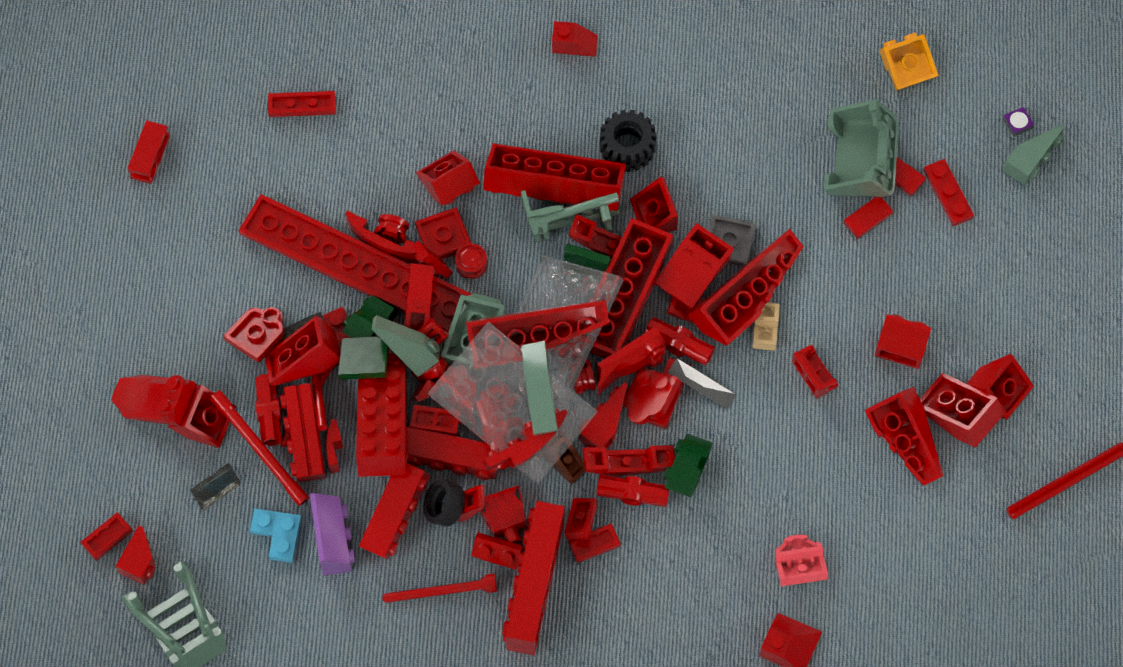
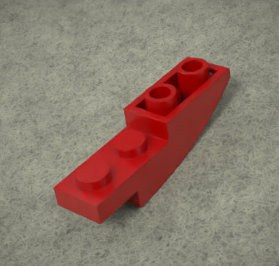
M411 263L405 307V327L418 331L429 321L434 265Z
M558 408L555 409L558 429L568 413L566 409L560 412ZM530 421L524 425L525 429L521 432L523 441L517 438L507 444L508 448L502 451L499 448L492 450L486 454L487 458L483 461L486 470L489 471L509 461L512 469L535 456L553 438L556 432L535 436L533 434L532 422Z

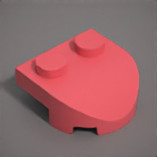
M792 535L785 538L783 544L776 548V569L781 586L828 580L823 547L819 541L815 543L809 540L807 535Z

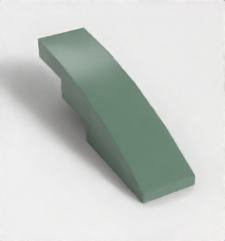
M545 341L521 345L533 434L536 436L557 432L558 426L552 391L553 385Z

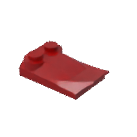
M656 327L598 363L597 396L619 377L634 373L645 366L655 368L663 362L666 345Z
M148 375L121 377L111 401L126 419L181 426L197 384L192 380L184 379L180 375H174L170 378Z

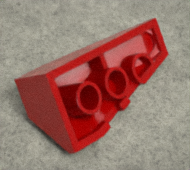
M914 387L901 391L865 409L866 415L879 437L882 436L888 442L889 448L904 460L905 466L923 486L944 476L924 407Z

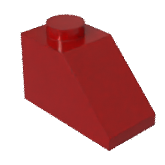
M554 21L552 53L596 57L597 34L577 23Z
M138 525L115 567L119 574L144 585L147 579L150 580L153 577L156 567L147 535L143 527Z

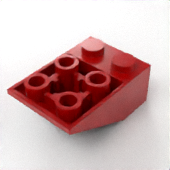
M696 223L683 239L654 284L690 309H693L730 261L734 248Z

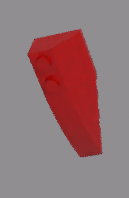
M788 229L716 289L688 316L703 334L726 346L729 345L759 318L762 309L770 301L776 287L784 279L783 276L803 249V244L792 230Z
M606 300L466 321L474 369L523 361L521 345L545 341L546 350L577 336L609 324Z

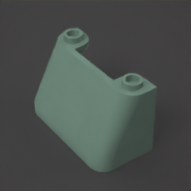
M877 99L830 109L828 128L837 136L835 173H828L823 180L824 191L832 196L885 197L893 195L898 144V120L894 113Z

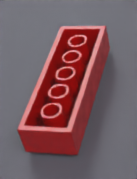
M492 143L484 170L483 190L492 193L511 194L516 197H521V191H526L527 197L575 205L617 193L619 202L608 204L609 211H618L624 185L626 163Z
M630 219L592 300H606L609 324L575 337V344L605 359L628 344L653 290L654 283L659 277L673 247V234L636 219Z
M388 353L386 378L358 379L356 441L358 477L406 475L407 367L395 353Z
M537 500L535 508H530L528 529L530 531L525 530L523 551L525 553L520 552L518 574L520 575H515L512 589H514L513 596L515 597L509 600L507 609L509 621L504 622L502 631L503 642H506L507 650L533 656L536 653L565 522V506Z

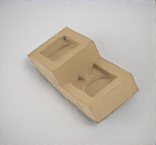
M766 303L762 309L761 315L754 323L752 348L776 350L780 304Z

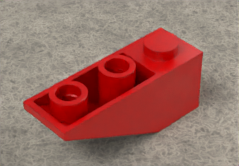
M624 382L620 388L616 386L609 394L610 398L605 404L600 403L594 410V416L590 420H584L579 426V440L587 447H606L607 450L615 441L627 394V383Z

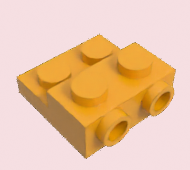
M915 32L904 36V41L899 43L896 42V39L883 43L884 48L879 50L886 71L889 70L895 91L939 76L924 34L917 36Z

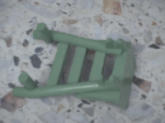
M521 191L529 225L536 242L541 241V235H544L545 239L549 240V230L571 226L575 214L583 212V214L579 215L592 221L601 219L603 229L609 232L613 230L611 216L620 214L619 207L618 211H609L608 204L619 202L617 193L595 198L567 208L559 205L531 211L526 191ZM599 207L600 210L592 212V209Z
M180 561L174 565L173 569L179 581L185 583L187 588L147 613L142 610L143 604L136 592L126 594L122 600L129 611L156 635L155 638L174 667H201L226 651L225 637L207 608L203 606L192 572L184 561ZM191 598V604L158 624L154 621ZM196 613L197 618L171 635L166 632ZM201 628L202 634L183 646L178 643Z

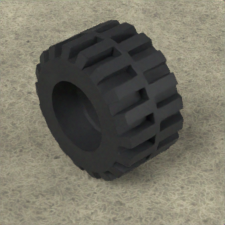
M625 109L621 110V114L615 112L612 114V118L607 117L605 124H602L600 132V152L603 159L626 163V172H630L631 168H634L635 171L640 170V165L643 167L648 165V160H652L656 149V132L654 124H651V119L649 117L644 118V114L641 112L635 114V110L631 109L630 112H626ZM629 134L637 137L640 142L635 146L625 147L617 143L616 139L622 135Z

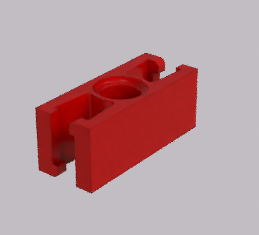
M146 120L127 168L131 179L152 184L170 138V133L167 132L168 126Z

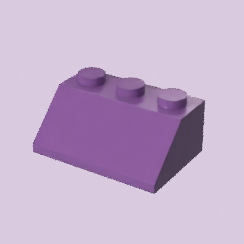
M317 493L310 494L319 561L323 576L351 572V563H355L353 549H348L347 541H351L352 537L350 526L345 527L344 519L348 518L347 505H342L340 497Z

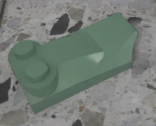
M477 293L469 296H460L441 355L449 365L473 372H486L488 367L474 369L466 321L504 315L505 306L501 304L500 299Z

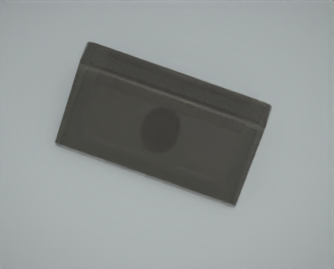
M227 463L190 491L199 507L205 510L241 483L231 465Z

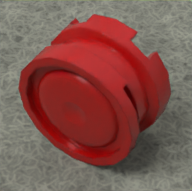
M380 215L378 218L379 226L375 228L374 233L398 245L403 244L406 239L405 231L409 229V223L396 215Z
M469 243L460 247L456 252L455 262L460 276L465 279L472 278L474 280L484 275L487 270V255L481 246Z
M589 359L579 364L576 362L570 363L569 366L572 367L570 373L576 394H583L588 388L591 391H595V379Z

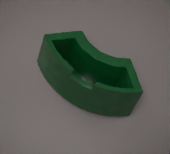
M370 295L369 298L367 297L363 301L361 308L357 312H353L352 316L349 315L346 318L342 333L351 338L375 337L377 334L372 330L373 318L377 315L393 322L399 310L374 295Z
M688 433L683 440L679 439L675 448L677 455L672 467H667L663 477L664 480H667L665 488L692 497L707 464L713 442Z

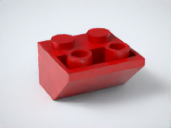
M887 314L874 356L919 369L932 327H928L920 321L912 322L905 320L900 315Z

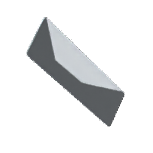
M679 359L674 361L668 372L725 409L729 408L735 397L733 392Z

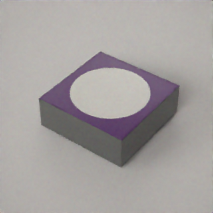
M1024 107L1003 116V120L1013 137L1034 127Z

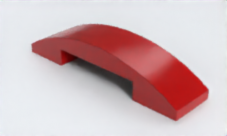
M348 210L346 211L347 225L360 241L404 262L420 263L415 258L417 253L411 247L414 244L413 242L406 240L402 247L369 231L366 219Z
M576 214L568 236L584 247L610 256V259H612L622 237L596 226V222Z
M673 445L650 446L648 449L606 450V447H586L582 449L585 472L603 475H637L666 471L668 466L672 467L675 460Z

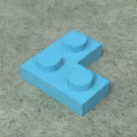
M254 508L250 533L272 537L269 552L270 560L293 563L302 517L296 514Z

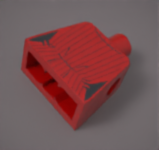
M519 485L485 496L484 509L479 511L493 537L505 536L509 542L520 543L522 540L518 531L526 528V520Z

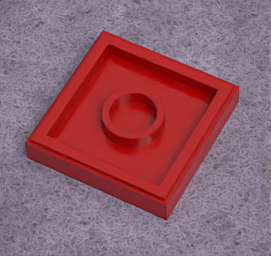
M457 207L414 222L422 244L442 259L456 255L460 247L471 243Z

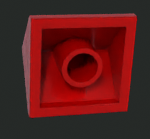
M659 177L630 198L638 221L665 232L677 230L678 214L664 177Z

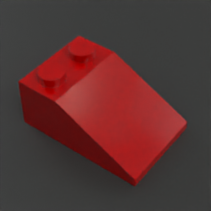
M317 315L265 356L269 383L272 386L322 373L340 360L335 330Z
M944 373L936 379L920 398L926 416L957 440L974 448L978 446L1003 416L997 397Z

